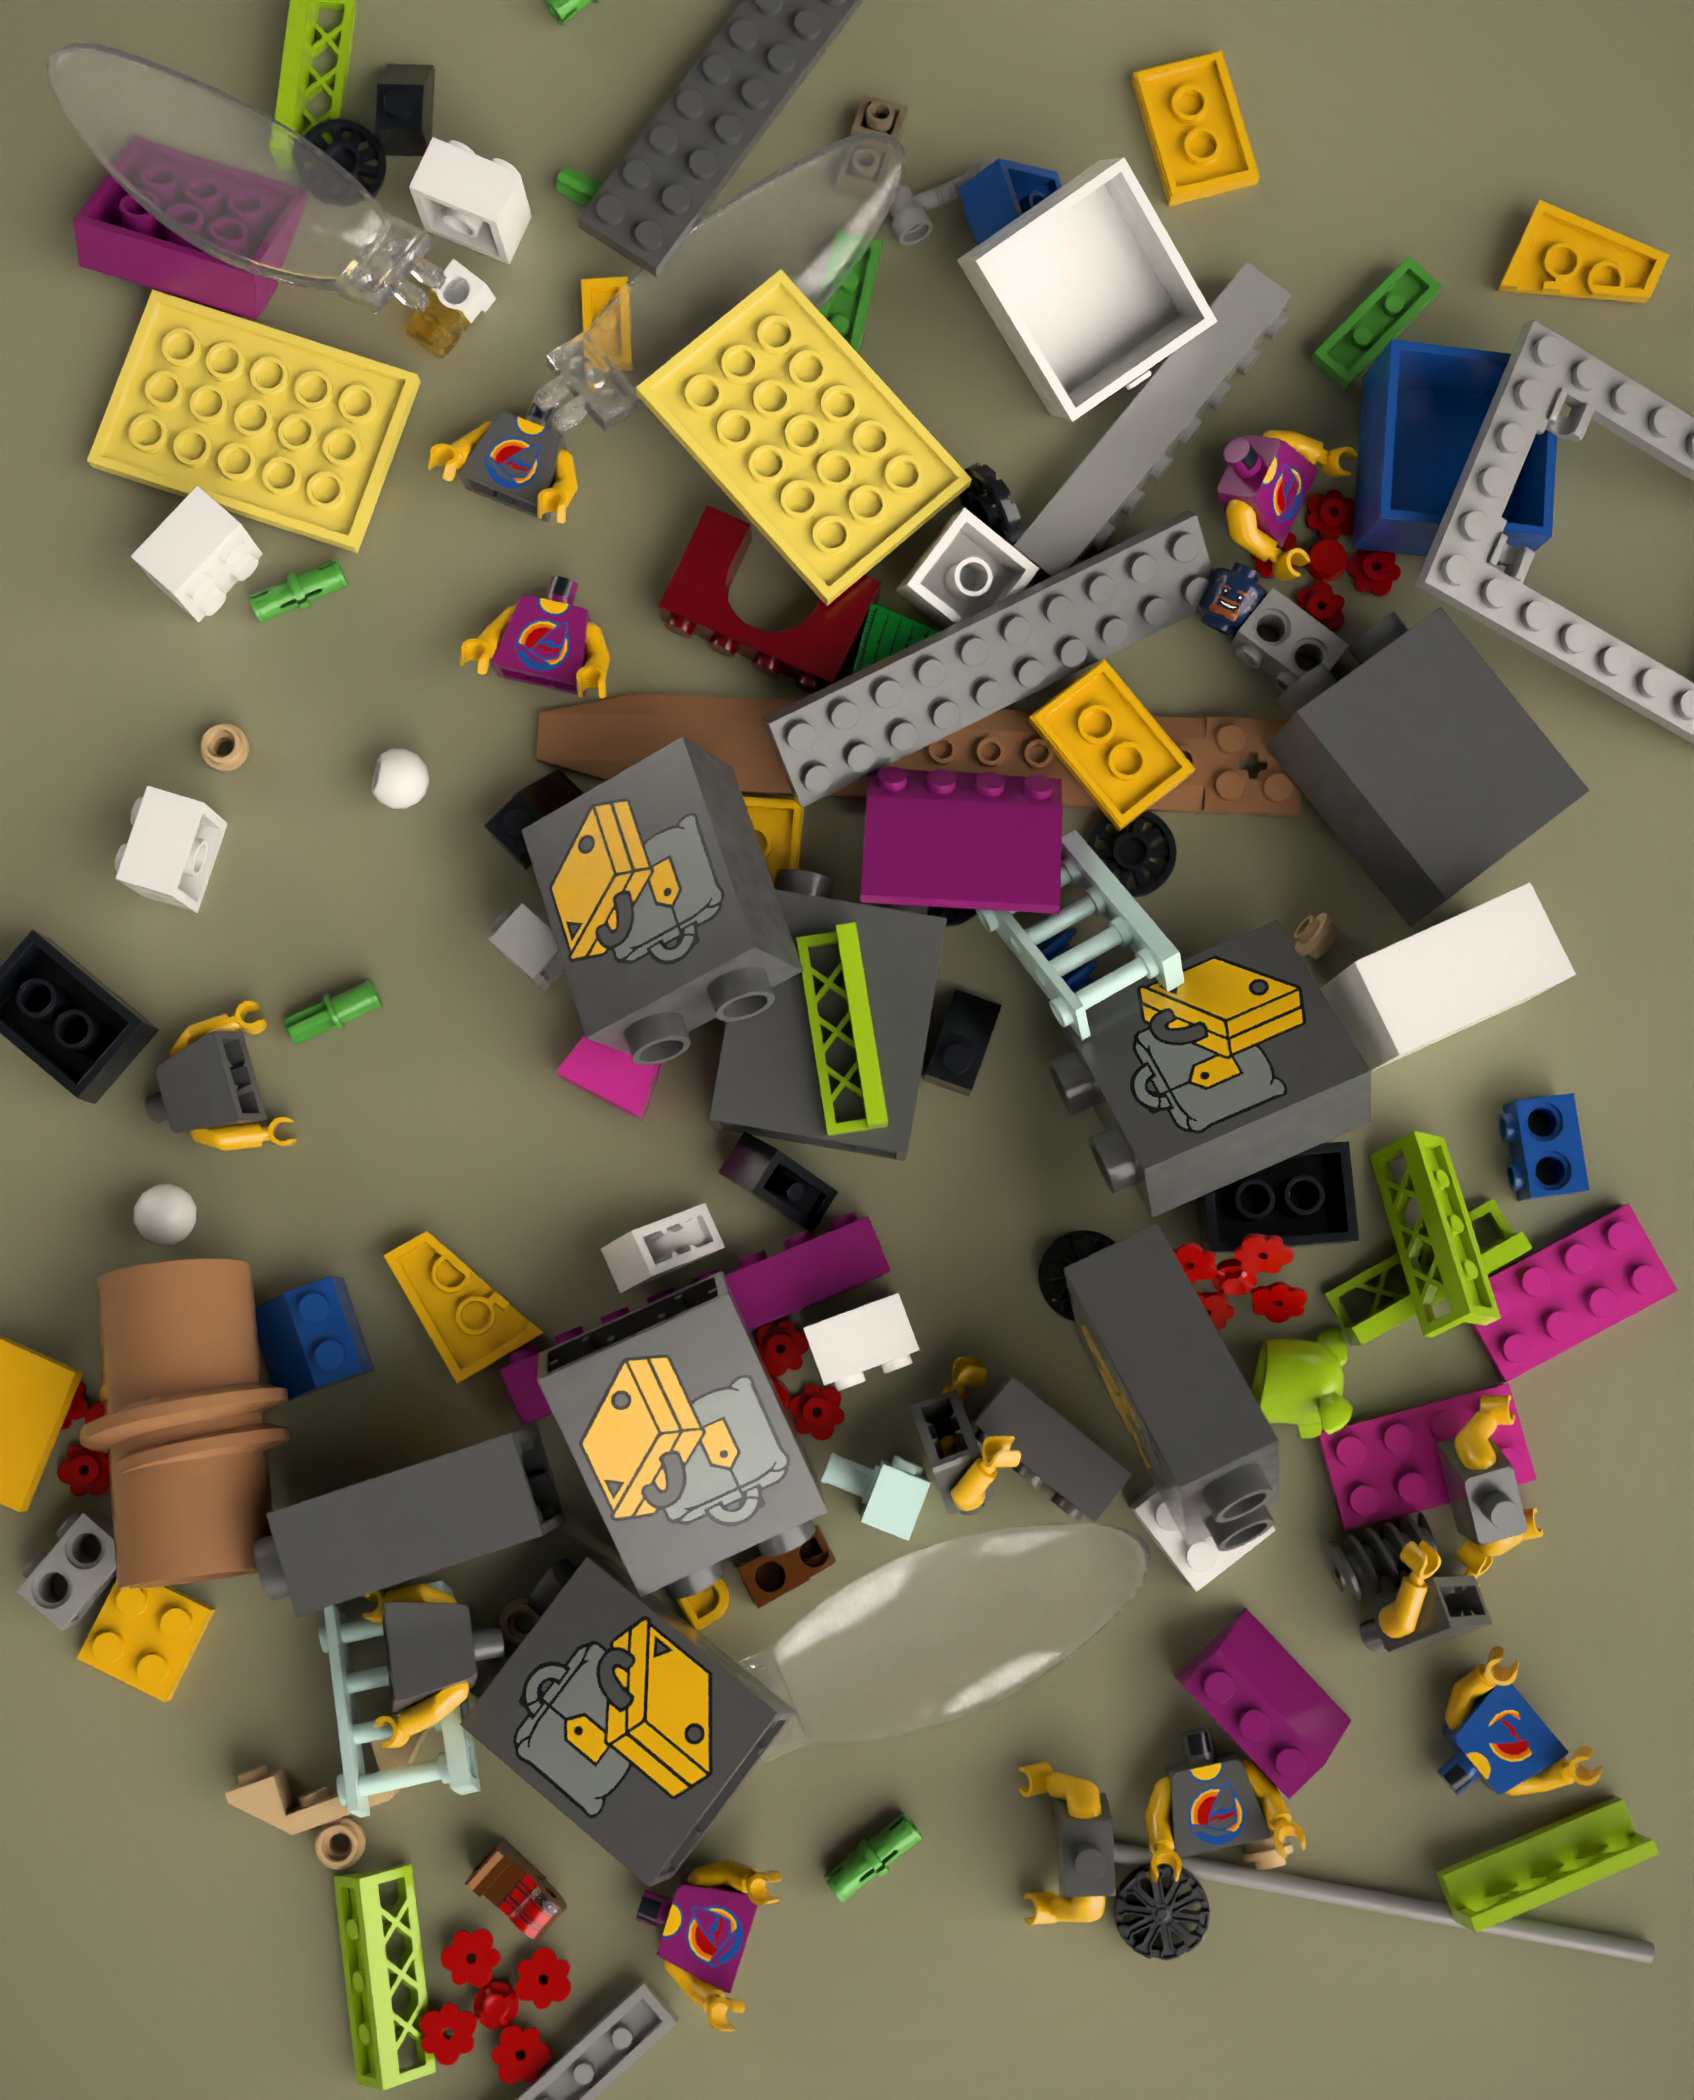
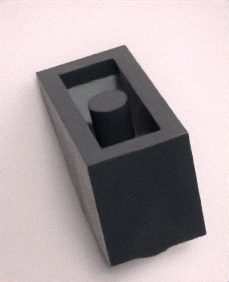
M387 64L382 73L376 90L375 131L385 156H424L432 139L434 65Z
M557 769L518 791L484 826L491 837L527 870L532 865L522 829L584 793L560 769Z
M956 989L923 1081L969 1097L994 1030L1001 1005Z
M745 1131L718 1172L811 1233H813L838 1193L837 1190L780 1150Z

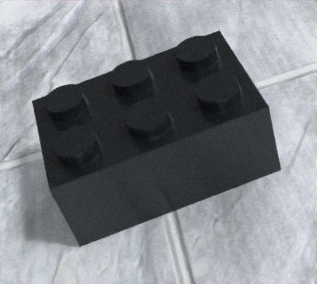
M33 929L0 966V1033L78 1099L96 1104L159 1031L158 1028L52 939Z
M1349 1141L1322 1143L1196 1198L1200 1244L1203 1251L1209 1250L1215 1254L1234 1253L1236 1247L1242 1246V1239L1246 1235L1253 1233L1279 1236L1283 1239V1245L1290 1248L1346 1244L1359 1241Z

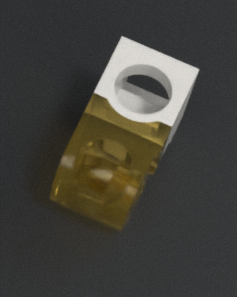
M453 258L410 318L406 331L407 335L436 358H443L455 347L461 333L467 330L481 311L486 313L496 298L485 282Z

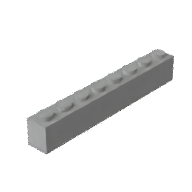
M1248 261L1244 264L1210 306L1217 322L1171 353L1027 528L1021 538L1013 545L1016 550L1040 568L1032 579L1040 583L1083 562L1093 548L1100 552L1107 545L1116 532V528L1112 526L1122 512L1127 516L1133 513L1146 494L1141 490L1151 477L1158 481L1165 474L1175 459L1170 453L1180 441L1185 445L1192 441L1204 423L1199 418L1210 406L1216 410L1223 403L1232 390L1233 386L1229 384V381L1238 371L1245 375L1260 356L1261 351L1257 347L1264 338L1268 336L1273 340L1284 328L1290 318L1285 313L1292 297L1289 292Z

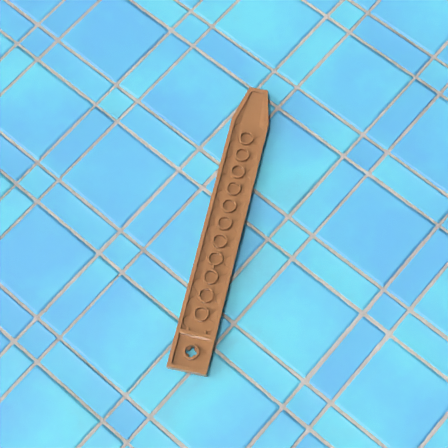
M635 693L539 712L536 760L543 764L607 781L683 736L732 766L742 794L793 796L762 718L799 700ZM1001 709L886 766L918 771L943 769L953 773L970 774L993 772L1005 776L1029 777L1032 775H1043L1048 778L1062 779L1063 808L1101 810L1029 723V716L1036 711ZM1152 716L1196 770L1148 808L1147 811L1297 818L1300 815L1301 790L1266 747L1288 720L1207 716L1206 718ZM1248 756H1255L1258 762L1264 764L1265 770L1259 771L1256 779L1248 778V771L1239 767V763L1247 761ZM868 776L823 798L866 799Z

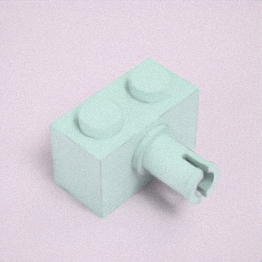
M834 1452L830 1456L821 1480L822 1483L831 1484L863 1498L861 1503H864V1507L860 1515L862 1523L907 1541L910 1539L931 1484L927 1477L922 1476L924 1470L922 1465L897 1455L894 1456L892 1464L881 1460L880 1465H875L874 1469L840 1457Z

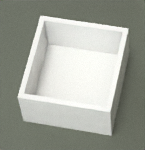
M1124 157L1098 161L957 260L1049 414L1072 422L1123 386H1126L1127 390L1147 379L1152 374L1149 368L1217 322Z
M1528 883L1355 961L1320 988L1367 1066L1371 1071H1374L1519 1005L1575 976L1576 973L1531 883Z

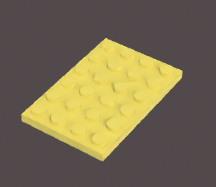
M781 269L636 387V395L826 606L971 484L972 478Z
M152 289L87 462L92 468L185 498L196 486H199L228 512L358 553L421 381L418 374Z

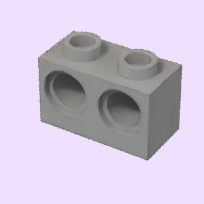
M1274 587L1241 626L1231 643L1237 649V656L1245 664L1254 669L1261 667L1275 678V685L1282 692L1286 691L1298 679L1308 673V671L1298 667L1295 662L1296 655H1308L1314 660L1316 666L1324 663L1329 671H1331L1349 647L1348 643ZM1269 626L1273 628L1278 634L1279 641L1266 642L1262 640L1257 633V627Z
M523 903L515 911L512 908L507 909L494 922L491 927L494 934L488 940L507 961L545 993L565 972L553 930Z
M99 1510L83 1512L81 1515L76 1512L70 1516L58 1529L56 1536L60 1540L48 1554L44 1551L38 1554L24 1569L22 1575L27 1579L16 1591L60 1631L77 1626L117 1578L113 1522ZM90 1533L97 1536L102 1545L101 1554L96 1560L88 1557L84 1550V1541ZM55 1573L63 1575L68 1583V1592L63 1599L55 1596L51 1589V1580Z

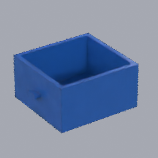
M1390 340L1364 374L1362 380L1352 548L1427 557L1511 354ZM1546 429L1541 435L1536 433L1502 514V517L1507 520L1502 532L1508 536L1506 543L1513 547L1526 546L1533 550V552L1538 550L1552 537L1557 436Z

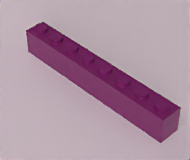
M853 1212L829 1222L828 1225L831 1232L813 1239L811 1232L807 1231L783 1241L786 1249L783 1252L767 1257L765 1250H761L738 1260L740 1269L725 1275L749 1330L757 1329L764 1324H769L890 1273L891 1269L869 1217L858 1220L856 1213ZM716 1269L692 1279V1282L696 1283L720 1272V1270ZM674 1288L648 1297L646 1299L647 1303L649 1304L675 1292ZM628 1307L609 1313L600 1319L602 1324H605L630 1311ZM579 1326L554 1338L558 1345L585 1332L583 1327ZM536 1345L509 1355L511 1365L500 1369L521 1425L532 1423L553 1414L537 1381L539 1351Z

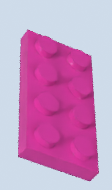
M1624 1204L1488 1276L1501 1318L1486 1326L1469 1324L1500 1381L1508 1382L1678 1290L1630 1204Z
M1502 1383L1346 1424L1342 1429L1330 1435L1323 1430L1316 1438L1341 1528L1343 1530H1350L1449 1504L1450 1499L1436 1443L1455 1438L1474 1414L1480 1412V1401L1484 1395H1511L1509 1412H1514L1513 1425H1497L1496 1430L1490 1437L1511 1462L1517 1485L1536 1481L1509 1383Z

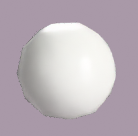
M391 748L380 754L372 782V794L379 803L392 809H406L418 803L426 795L429 787L428 769L418 754L404 748Z
M158 1184L146 1190L138 1199L134 1207V1224L140 1235L148 1242L159 1246L174 1245L184 1240L192 1231L196 1223L197 1207L191 1195L182 1187L173 1184Z

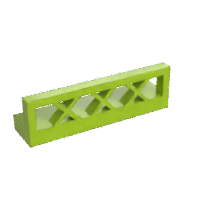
M290 0L271 141V151L280 171L299 173L297 155L304 135L321 122L343 118L357 8L356 0ZM319 10L344 11L342 23L326 34L318 24ZM316 33H317V35H318L321 39L318 40V41L315 43V41H316ZM340 39V44L338 48L335 42ZM329 47L338 58L337 66L321 77L312 67L313 59ZM311 77L315 81L312 85H310ZM333 82H335L334 91L329 87ZM324 91L331 99L332 107L331 110L315 120L307 111V103ZM306 120L310 125L304 129ZM326 132L322 134V137L329 145L333 143L331 135H327ZM306 165V169L308 171L320 168L319 166Z
M856 922L836 925V931L796 937L799 959L803 968L802 978L827 1135L833 1136L887 1127L888 1117ZM838 944L840 963L831 976L826 978L811 967L808 948ZM841 972L845 990L834 983ZM813 977L824 984L817 995H815ZM829 988L844 998L848 1006L847 1014L836 1028L818 1014L817 1005ZM849 1021L853 1040L842 1033V1030ZM821 1026L832 1033L824 1045ZM837 1038L855 1050L856 1062L845 1077L826 1064L825 1054ZM857 1070L861 1089L850 1082V1079ZM828 1075L840 1082L832 1095ZM845 1087L863 1099L866 1119L836 1123L833 1103Z
M1412 1131L1371 1154V1163L1423 1336L1433 1338L1463 1322L1486 1326L1500 1319L1499 1309L1445 1138ZM1404 1154L1407 1169L1400 1184L1394 1181L1389 1162ZM1410 1197L1418 1200L1421 1210L1415 1229L1407 1225L1404 1215ZM1424 1242L1432 1246L1435 1256L1429 1274L1421 1271L1418 1261ZM1439 1288L1446 1292L1451 1312L1436 1319L1432 1302Z
M1490 1199L1468 1211L1471 1224L1476 1219L1487 1214L1501 1239L1487 1247L1478 1245L1487 1274L1533 1249L1523 1231L1513 1233L1494 1199ZM1424 1242L1418 1261L1421 1271L1429 1274L1431 1267L1425 1266L1430 1244ZM1398 1251L1322 1294L1352 1346L1363 1345L1416 1315L1410 1290L1402 1295L1383 1290L1388 1269L1395 1265L1402 1266ZM1378 1275L1375 1287L1363 1284ZM1354 1288L1373 1293L1368 1314L1352 1322L1338 1297ZM1438 1288L1432 1305L1447 1297L1446 1292ZM1381 1296L1393 1299L1378 1308Z
M1614 1796L1440 1870L1436 1874L1455 1922L1477 1933L1659 1855V1851L1654 1839L1636 1832L1624 1800Z
M403 1863L371 1873L349 1871L333 1876L357 2085L384 2091L435 2073L434 2053H426L421 2047V2041L425 2034L421 2030L420 2022L423 2015L429 2011L412 1864ZM397 1879L399 1899L392 1911L388 1913L380 1906L378 1884ZM394 1930L404 1937L405 1950L396 1966L387 1960L385 1945ZM400 1982L410 1988L411 2002L402 2018L392 2011L391 1998ZM406 2035H409L416 2041L418 2063L399 2069L397 2051Z

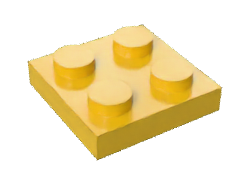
M116 1579L76 1659L166 1703L171 1700L216 1608L172 1586L118 1589Z

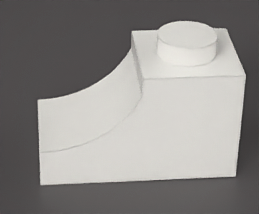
M706 1203L632 1230L601 1248V1251L621 1294L725 1248Z

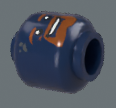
M1238 562L1234 563L1232 569L1224 567L1214 569L1208 580L1210 583L1199 601V606H1197L1199 612L1203 614L1200 621L1208 627L1234 638L1241 626L1267 595L1265 588L1257 583L1261 574Z

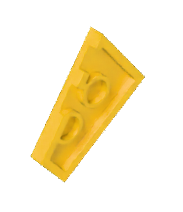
M1539 200L1497 291L1646 303L1652 295L1669 254Z
M428 1231L383 1255L457 1384L544 1334Z

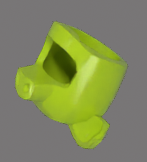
M1336 1327L1325 1329L1318 1335L1317 1341L1288 1338L1264 1340L1261 1345L1251 1392L1269 1424L1298 1425L1300 1438H1314L1319 1436L1323 1430L1330 1435L1342 1429L1348 1423L1353 1407L1349 1401L1342 1397L1344 1387L1342 1367L1347 1362V1346L1344 1341L1343 1332Z

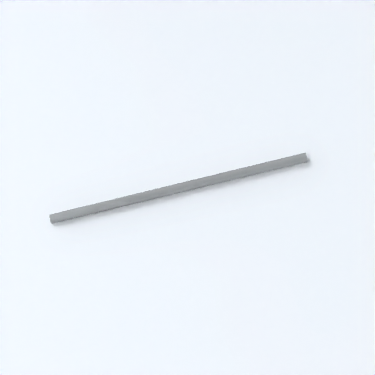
M1113 1841L1114 1863L1135 1867L1150 1864L1153 1853L1150 1852L1148 1847ZM1196 1856L1181 1858L1182 1867L1199 1879L1468 1929L1455 1922L1449 1905L1445 1903L1270 1870H1256L1254 1867ZM1512 1917L1480 1931L1649 1964L1654 1959V1945L1652 1942L1519 1917Z

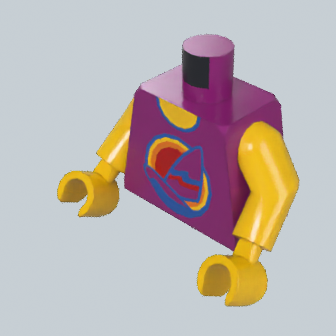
M1268 430L1262 436L1245 435L1242 438H1236L1228 443L1224 449L1223 455L1228 466L1217 487V497L1226 512L1229 536L1235 543L1263 562L1267 559L1272 561V570L1277 579L1289 581L1301 577V574L1295 571L1291 564L1295 566L1309 564V555L1301 548H1295L1286 552L1280 549L1318 473V469L1314 465L1316 462L1321 463L1322 470L1328 477L1348 476L1352 473L1340 468L1339 457L1355 459L1358 458V454L1351 447L1326 450L1323 448V442L1292 430Z
M551 576L545 599L522 595L517 605L508 606L477 638L464 641L461 646L459 666L464 667V664L468 661H478L477 673L485 675L488 671L489 660L493 658L492 666L498 677L576 694L580 698L586 696L588 688H597L599 699H604L606 697V675L610 663V654L601 628L591 621L588 610L573 605L578 584L565 577Z
M730 1859L694 1868L689 1875H681L674 1899L645 1890L635 1919L664 1929L657 1955L663 1959L664 1969L684 1994L707 2013L709 2024L718 2031H735V2027L727 2022V2008L736 2013H744L745 2004L742 2000L738 1998H724L723 1991L731 1994L758 1905L779 1901L777 1896L773 1897L767 1892L766 1882L782 1880V1875L777 1870L759 1873L753 1867Z

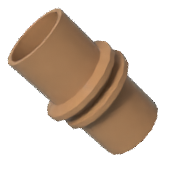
M202 1258L141 1264L100 1275L96 1280L103 1377L100 1401L105 1406V1416L85 1424L79 1433L80 1445L90 1450L108 1453L118 1589L179 1585L258 1573L254 1558V1542L257 1539L272 1535L266 1513L273 1511L267 1451L290 1441V1431L288 1427L265 1423L264 1412L288 1402V1389L261 1382L252 1265L242 1260Z

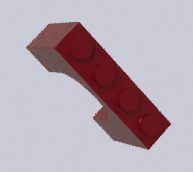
M707 505L659 604L661 618L666 622L665 627L685 638H691L692 634L708 640V646L724 656L734 657L735 653L753 660L752 666L767 675L776 677L780 672L796 680L795 685L810 694L840 681L863 635L871 603L877 605L881 596V581L863 575L828 606L820 599L813 613L803 623L792 629L768 632L753 628L736 615L728 601L731 583L752 541L751 525Z

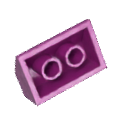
M1247 1608L1241 1611L1175 1676L1177 1681L1288 1799L1326 1764L1352 1721Z

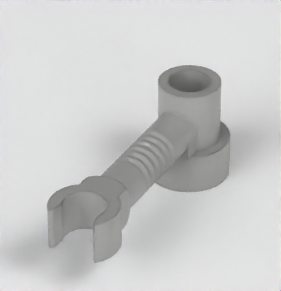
M996 157L984 159L975 167L969 169L965 175L913 196L908 186H899L891 190L885 197V203L893 217L892 228L900 244L912 245L926 238L933 229V224L927 211L961 197L958 188L997 160Z

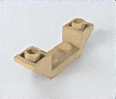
M429 1729L410 1735L407 1743L400 1748L380 1747L381 1743L389 1741L391 1737L372 1741L371 1745L379 1770L383 1771L411 1765ZM267 1765L238 1775L239 1784L225 1793L228 1804L290 1835L352 1814L348 1812L347 1806L343 1807L341 1805L338 1792L329 1795L327 1787L316 1789L298 1797L300 1805L297 1806L285 1768L269 1773ZM370 1770L365 1772V1774L374 1773L376 1771ZM399 1789L369 1795V1807L389 1801Z

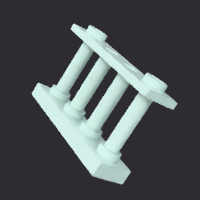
M1074 830L1062 837L1061 887L1067 884L1071 886L1078 884L1084 891V897L1061 909L1059 914H1052L1025 930L1022 929L1012 916L1018 911L976 909V912L984 928L989 933L996 930L1051 1000L1049 1001L1051 1010L1060 1025L1064 1028L1070 1025L1080 1039L1084 1040L1091 1036L1085 1012L1086 1009L1145 976L1148 979L1155 977L1167 992L1185 982L1180 952L1080 834ZM1092 914H1095L1097 917L1103 914L1109 921V928L1050 961L1046 959L1037 947L1038 944ZM1117 945L1123 948L1129 945L1135 953L1136 959L1075 993L1062 979V976Z
M443 1581L427 1584L453 1596V1590ZM335 1605L324 1608L325 1622L319 1624V1639L323 1652L329 1653L343 1767V1774L337 1776V1792L341 1805L343 1807L347 1806L348 1812L360 1818L370 1816L369 1795L441 1779L444 1784L450 1783V1789L460 1795L481 1791L474 1738L460 1725L470 1711L468 1695L461 1704L442 1720L426 1728H435L436 1732H443L445 1752H440L438 1759L365 1774L362 1744L392 1737L393 1728L391 1725L385 1728H374L375 1720L359 1723L355 1693L389 1686L387 1665L353 1672L349 1643L382 1636L383 1626L367 1619L347 1622L346 1614Z

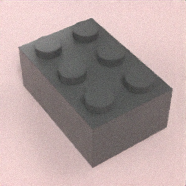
M1006 1376L970 1421L978 1428L974 1436L982 1445L984 1440L990 1436H1014L1015 1439L1010 1446V1450H1019L1021 1459L1018 1466L1012 1467V1469L1038 1490L1043 1483L1053 1489L1056 1493L1050 1500L1077 1522L1083 1516L1096 1522L1133 1475L1013 1376Z

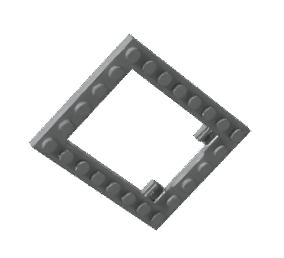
M1534 319L1523 325L1415 586L1694 744V682L1524 585L1523 582L1535 552L1526 546L1513 547L1506 543L1508 536L1502 533L1507 522L1502 517V514L1536 433L1541 435L1546 429L1563 440H1571L1577 443L1582 441L1590 420H1593L1694 482V417ZM1564 403L1572 408L1568 417L1560 414ZM1497 563L1506 567L1504 572L1495 568Z

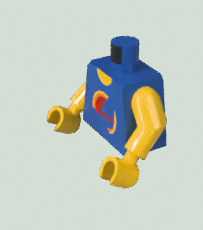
M1500 1646L1493 1647L1489 1652L1487 1665H1478L1454 1683L1444 1715L1447 1724L1443 1728L1442 1733L1458 1753L1440 1767L1437 1773L1456 1795L1461 1793L1478 1777L1496 1794L1506 1793L1510 1796L1547 1792L1572 1784L1574 1781L1584 1786L1593 1785L1598 1781L1603 1770L1602 1766L1590 1770L1580 1764L1581 1761L1591 1758L1593 1750L1588 1746H1581L1576 1749L1571 1761L1563 1758L1569 1753L1568 1750L1511 1684L1517 1678L1519 1661H1514L1509 1667H1501L1496 1664L1503 1658L1504 1648Z

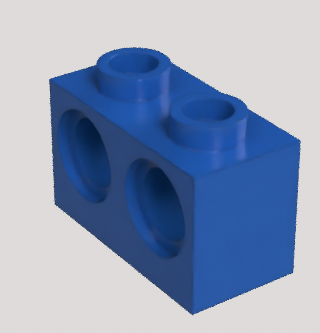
M1574 1093L1515 1100L1502 1105L1504 1113L1499 1115V1131L1503 1142L1509 1143L1511 1162H1508L1506 1167L1507 1181L1510 1189L1516 1191L1518 1201L1590 1191ZM1532 1111L1539 1113L1545 1120L1546 1130L1542 1137L1533 1134L1528 1127V1116ZM1540 1159L1547 1161L1553 1168L1554 1177L1549 1185L1540 1182L1536 1176L1535 1169Z

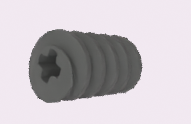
M1421 1512L1417 1515V1523L1410 1516L1401 1517L1398 1530L1391 1522L1382 1523L1380 1537L1373 1529H1364L1361 1533V1543L1353 1535H1345L1342 1540V1550L1334 1541L1325 1542L1328 1563L1338 1588L1341 1592L1348 1588L1357 1600L1362 1599V1583L1367 1582L1374 1592L1379 1594L1381 1593V1577L1386 1576L1393 1586L1397 1588L1400 1587V1571L1405 1570L1410 1576L1412 1570L1400 1559V1553L1408 1542L1414 1541L1419 1546V1543L1425 1540L1438 1553L1431 1529Z

